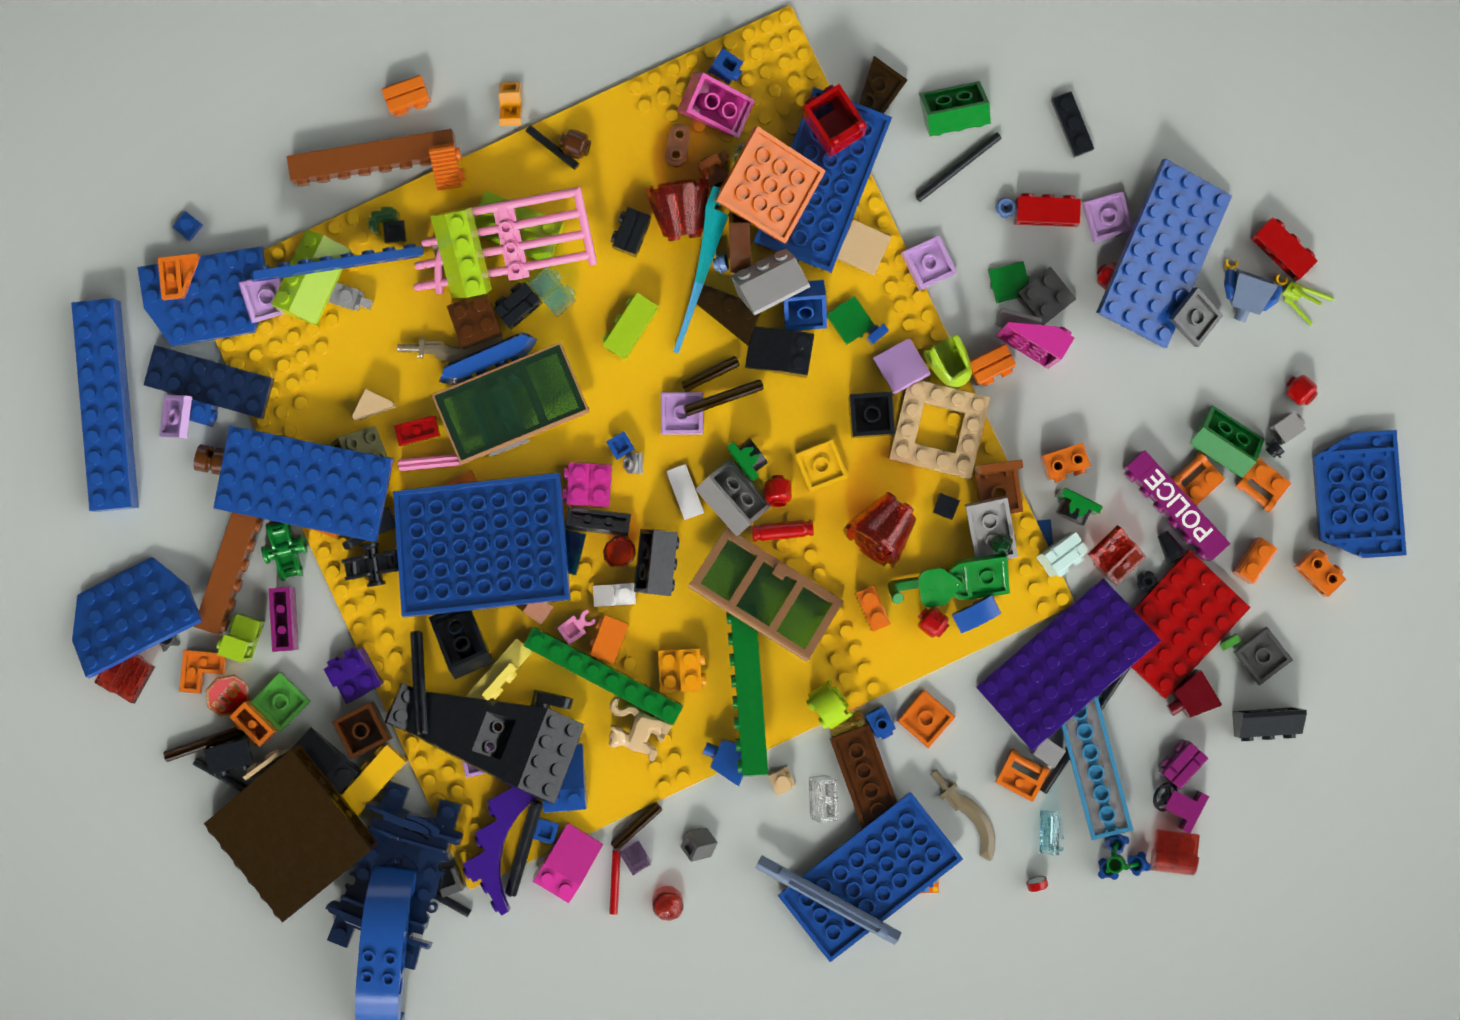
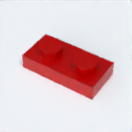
M435 415L394 426L400 447L441 436Z

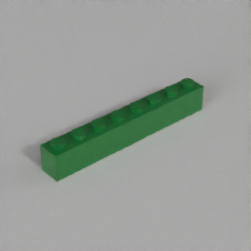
M756 604L736 605L757 619ZM726 612L727 624H731L732 632L728 633V644L733 645V653L729 654L730 666H734L735 674L731 675V685L736 687V696H732L733 709L737 708L738 717H734L735 730H739L740 737L735 738L736 751H741V760H737L738 773L742 772V777L767 776L768 761L758 631Z
M537 627L532 628L523 645L671 725H674L684 706Z

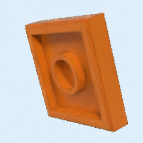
M923 689L896 721L929 749L954 720L955 716Z

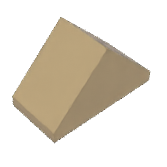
M365 389L352 416L354 420L359 421L397 408L396 403Z

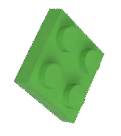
M280 672L250 703L282 732L311 700Z

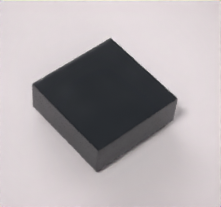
M404 220L383 222L385 244L407 242Z
M940 493L932 513L953 520L960 500Z

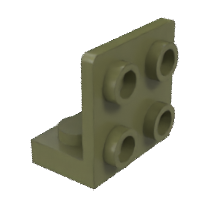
M375 426L338 437L330 444L333 447L388 458Z

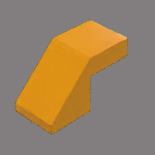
M500 82L498 93L500 101V126L521 125V83Z

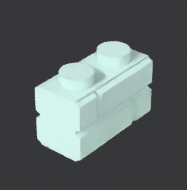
M1072 531L1040 553L1037 559L1044 566L1045 571L1050 577L1056 575L1061 577L1069 572L1068 567L1070 565L1081 563L1085 559L1083 555L1089 551L1077 532Z

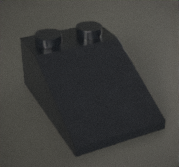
M755 327L748 346L745 368L807 378L814 334L794 330Z
M472 610L435 614L429 617L448 670L454 679L494 663Z
M312 727L291 748L293 749L301 744L339 793L359 772V767Z

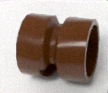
M200 444L194 457V469L206 473L211 470L212 474L220 475L225 449L217 448L214 450L212 446Z

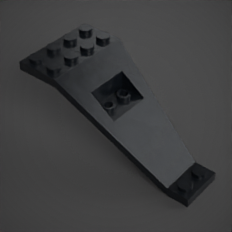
M400 683L385 723L415 736L520 791L550 804H555L584 724L545 707L426 692L428 733L417 735L415 733L413 687ZM496 723L499 725L498 731L494 729ZM488 743L491 744V750H490V751L487 750V748H486V745H487Z

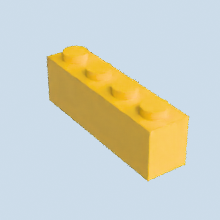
M382 744L375 751L374 755L376 757L373 761L370 762L368 760L360 768L362 773L357 778H353L343 794L340 793L357 816L364 811L366 804L381 792L408 761L391 744L386 746Z

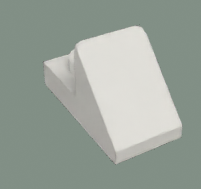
M634 583L593 586L594 607L636 604Z

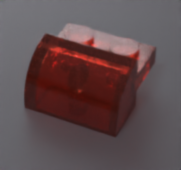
M1118 525L1088 553L1095 567L1116 586L1146 558V555Z
M137 654L98 674L94 683L110 693H115L126 701L135 704L155 666Z
M1156 829L1154 849L1151 852L1150 870L1194 876L1199 864L1198 847L1200 835Z

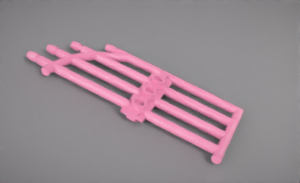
M581 187L472 207L474 216L493 212L496 225L477 228L479 237L498 233L501 246L482 249L484 257L503 254L506 266L488 269L489 278L508 274L509 281L530 277L529 270L588 259L589 266L597 264ZM568 197H574L577 209L517 221L514 208ZM579 217L581 226L579 231L522 241L519 231L521 228ZM436 236L425 238L421 241L422 246L426 247L438 245ZM582 238L584 240L586 251L530 262L526 261L525 249ZM438 249L435 258L415 263L416 269L434 267V280L414 284L415 291L435 288L437 295L444 293L443 286H448L447 278H443V263Z

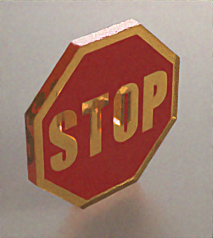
M236 675L216 677L205 690L207 708L219 716L232 715L244 702L249 701L248 683Z

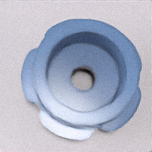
M1001 198L998 204H996L995 210L1000 214V217L1008 218L1016 212L1015 202L1012 199Z
M717 253L716 258L713 259V266L721 274L729 270V262L726 254L719 255Z

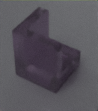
M636 841L620 852L632 875L637 874L652 863L640 841Z

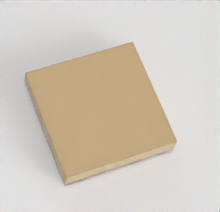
M853 220L837 259L874 276L891 240V236Z

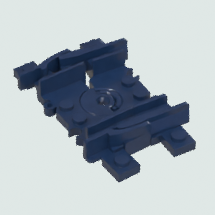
M389 781L381 803L372 800L365 806L369 810L384 815V820L374 816L371 825L368 826V829H370V832L380 844L359 860L354 871L349 873V875L355 877V883L353 885L345 884L346 892L341 895V901L333 900L326 905L325 909L329 913L336 915L327 941L347 948L355 929L361 931L364 904L374 866L417 870L415 891L410 899L405 968L415 970L421 948L430 949L433 942L413 937L414 933L423 935L430 920L428 912L434 913L438 910V904L431 902V900L436 897L441 878L447 873L440 869V863L442 861L450 862L448 853L451 844L459 845L463 839V833L454 830L462 804L440 799L435 819L416 814L403 808L410 788L394 781Z

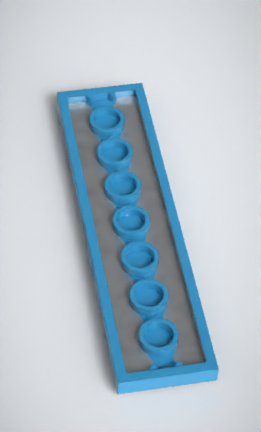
M1097 696L1061 727L1091 840L1133 831Z

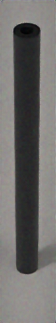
M996 132L919 192L915 196L916 199L921 202L1000 141L1002 139L1000 134Z

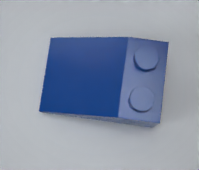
M577 744L555 804L543 801V813L587 809L583 744Z

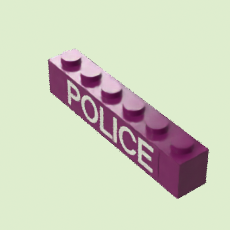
M1146 450L1141 451L1123 467L1126 471L1124 473L1126 478L1132 483L1136 482L1140 487L1138 489L1145 498L1149 497L1154 502L1153 507L1160 514L1164 513L1168 517V524L1174 529L1178 528L1182 533V539L1188 545L1192 544L1197 549L1195 553L1202 560L1212 561L1231 544Z

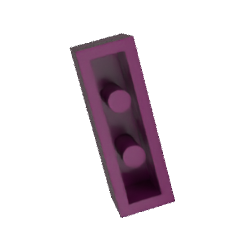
M295 587L268 588L272 652L299 650Z

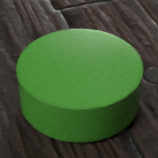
M1235 634L1222 641L1219 645L1224 651L1241 642L1239 635Z

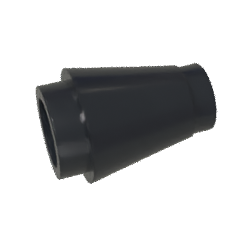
M1169 531L1157 536L1165 560L1168 559L1172 563L1185 556L1183 553L1184 549Z

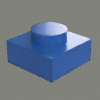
M184 211L172 228L191 241L203 224Z
M884 324L880 327L875 325L867 332L869 336L866 340L872 346L887 334L889 330Z
M624 431L606 441L616 460L635 450Z
M539 817L533 839L554 844L559 823Z

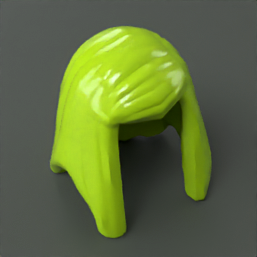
M959 335L951 336L943 340V343L940 342L935 346H931L929 350L923 352L928 365L944 384L950 387H960L965 385L971 378L972 368L970 360Z

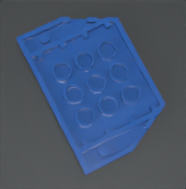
M259 246L200 256L188 292L183 299L162 300L158 264L137 267L144 309L171 346L175 347L256 333L259 323L251 324L238 283L252 279L251 273L256 271L255 267L266 265L263 247Z
M1397 430L1352 433L1313 456L1319 540L1360 558L1407 555Z
M151 557L77 595L72 642L85 677L90 679L193 627L203 620L189 585L155 558Z

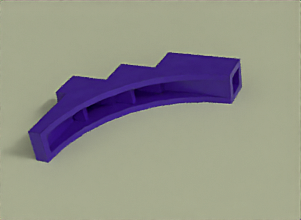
M514 787L487 801L489 804L487 809L490 815L496 817L497 820L475 832L477 835L475 841L480 848H484V851L463 863V872L467 879L471 878L472 882H475L481 878L482 882H480L483 891L485 894L489 893L492 899L490 901L492 908L495 912L499 911L501 916L511 909L505 896L501 879V856L504 842L518 815L532 800L538 799Z

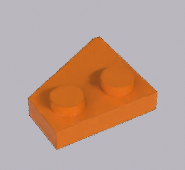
M200 254L158 258L162 300L183 299L186 297L200 260Z

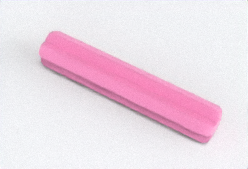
M456 454L398 460L400 471L460 465Z

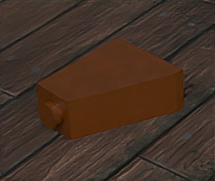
M729 213L730 273L736 274L740 270L751 266L750 222L734 213Z

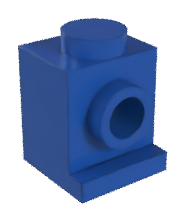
M722 48L707 73H713L727 84H730L732 80L736 82L741 75L742 70L739 68L743 61Z

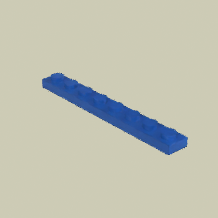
M407 244L403 246V249L395 250V247H387L382 249L383 252L374 253V250L362 251V255L354 256L353 253H346L340 255L341 258L333 259L332 256L319 258L320 261L317 262L305 259L298 261L296 265H290V262L279 263L276 268H269L268 265L255 267L256 271H252L251 278L252 282L419 258L423 255L422 246L416 247L415 244Z

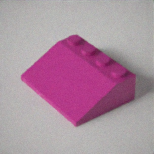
M1008 322L995 335L1001 341L1047 369L1062 360L1075 337L1071 336L1072 332L1062 326L1058 328L1057 326Z

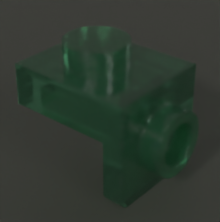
M382 207L381 211H371V218H368L370 231L373 230L376 236L381 235L380 223L400 221V213L393 209V207Z

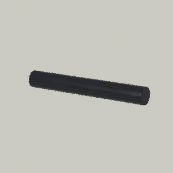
M531 125L526 129L530 136L574 170L578 168L580 163L572 157L564 155L561 148Z

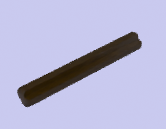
M758 379L684 406L685 414L691 416L762 391L764 389L763 383Z
M233 727L164 751V759L166 762H170L245 735V732Z

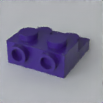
M355 647L350 648L344 652L345 657L340 660L338 657L326 662L328 666L323 669L332 686H337L346 705L384 684L364 647L357 650Z

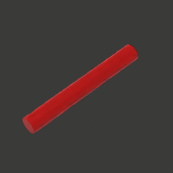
M612 850L609 914L611 915L618 914L620 850Z

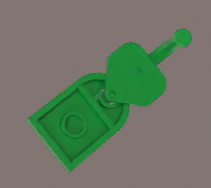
M1002 553L1001 555L993 554L960 559L951 564L947 571L942 567L923 570L919 577L890 581L888 583V590L892 602L899 604L903 601L904 596L899 591L917 588L920 590L921 602L926 607L944 606L952 597L970 600L987 597L991 594L993 596L1010 594L1007 555Z

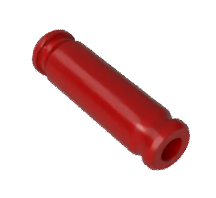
M801 520L761 524L759 526L753 525V541L813 536V521Z

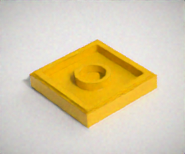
M833 439L794 454L809 493L848 478Z

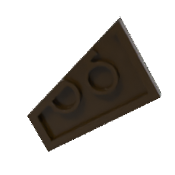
M874 56L859 104L884 114L907 82V79Z
M704 285L697 305L748 346L761 312L754 315L739 297Z

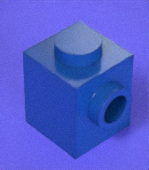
M192 400L189 421L213 427L218 417V407Z
M884 705L864 714L876 738L881 737L883 740L893 735L892 731L896 728Z

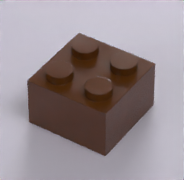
M488 294L473 296L447 305L455 332L463 349L503 336Z
M375 701L369 702L332 721L350 759L393 738Z

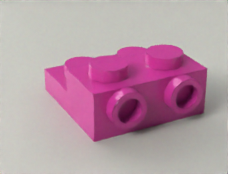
M569 462V467L564 468V479H568V486L563 488V500H567V505L610 507L612 465Z

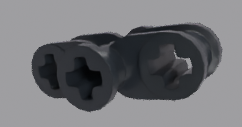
M379 542L361 545L360 548L363 550L364 556L341 560L346 572L345 581L368 576L369 583L367 587L386 584L382 574L399 571L397 550L378 553L377 547Z

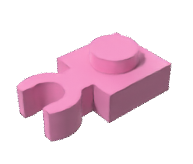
M589 610L582 612L579 620L574 615L557 627L569 645L587 633L583 628L584 626H591L596 622V619H593L591 622L585 620L586 614L590 612Z

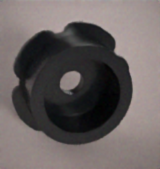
M1274 439L1270 443H1266L1268 447L1265 450L1273 458L1276 456L1281 458V455L1285 452Z
M1151 571L1142 572L1137 577L1138 588L1146 592H1150L1158 583L1157 578L1154 577V573Z

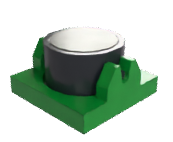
M748 438L739 446H736L734 442L727 446L728 452L750 481L754 482L758 479L757 471L768 462L754 442Z
M1068 488L1059 489L1055 497L1061 499L1056 513L1082 526L1085 525L1090 514H1100L1103 508L1102 505Z

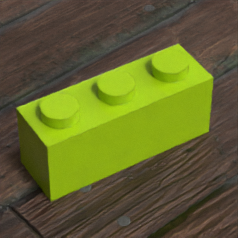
M639 293L629 297L625 304L627 307L625 312L618 314L614 320L616 325L612 332L608 330L602 339L604 342L603 347L624 361L659 310L658 305Z

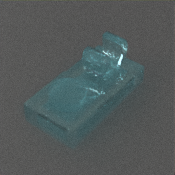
M1040 810L1039 853L1059 855V851L1064 850V847L1059 846V839H1064L1063 835H1059L1061 824L1060 812Z

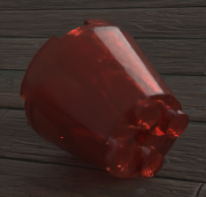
M701 178L699 183H696L695 179L660 183L657 189H653V186L645 187L647 199L663 237H667L668 241L680 240V236L688 235L689 238L701 237V232L704 230L705 209L708 201V178Z
M887 492L851 519L843 528V532L848 540H855L856 545L860 547V551L882 566L888 563L894 568L902 556L915 525L916 517L912 514L914 509L907 503H900L893 494Z

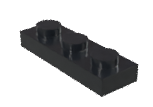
M1072 91L1051 100L1073 157L1075 158L1093 151L1094 146Z
M568 507L565 528L568 530L628 536L631 514Z

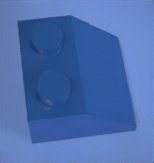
M824 280L808 281L810 288L783 301L785 330L801 331L827 328Z

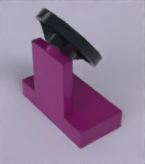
M1166 782L1156 789L1153 796V805L1159 811H1170L1183 818L1178 828L1190 834L1210 796L1197 790L1194 798L1191 799L1178 792L1175 785ZM1165 788V792L1161 795V800L1157 802L1159 793Z

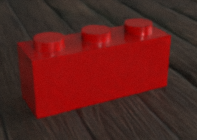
M1022 193L1015 200L1014 225L1077 227L1080 224L1081 199H1076L1074 195H1063V198H1054L1055 195L1043 194L1042 197H1034L1032 193Z
M1272 217L1250 238L1294 282L1301 279L1318 262L1313 251L1309 248L1305 249L1300 244V239L1295 234H1290L1285 229L1284 223L1279 219Z

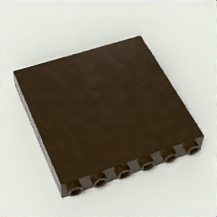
M301 744L287 752L204 823L209 834L214 836L221 849L230 856L234 865L242 871L248 883L257 890L261 899L273 910V914L282 923L380 844Z

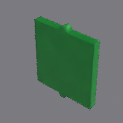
M1024 261L988 270L991 281L990 289H993L996 304L1020 298L1017 293L1029 284L1030 277L1027 276Z
M855 296L843 304L839 303L836 309L827 314V318L846 345L858 337L862 338L864 333L875 326Z

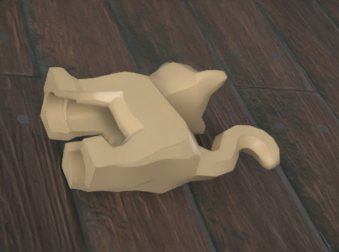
M614 697L610 702L609 708L615 716L620 717L631 713L635 716L629 733L621 727L611 724L609 745L613 748L626 746L632 751L648 754V759L653 762L658 750L647 742L650 734L657 735L658 740L663 742L665 735L668 734L672 725L660 718L651 717L634 705L618 708L619 698Z

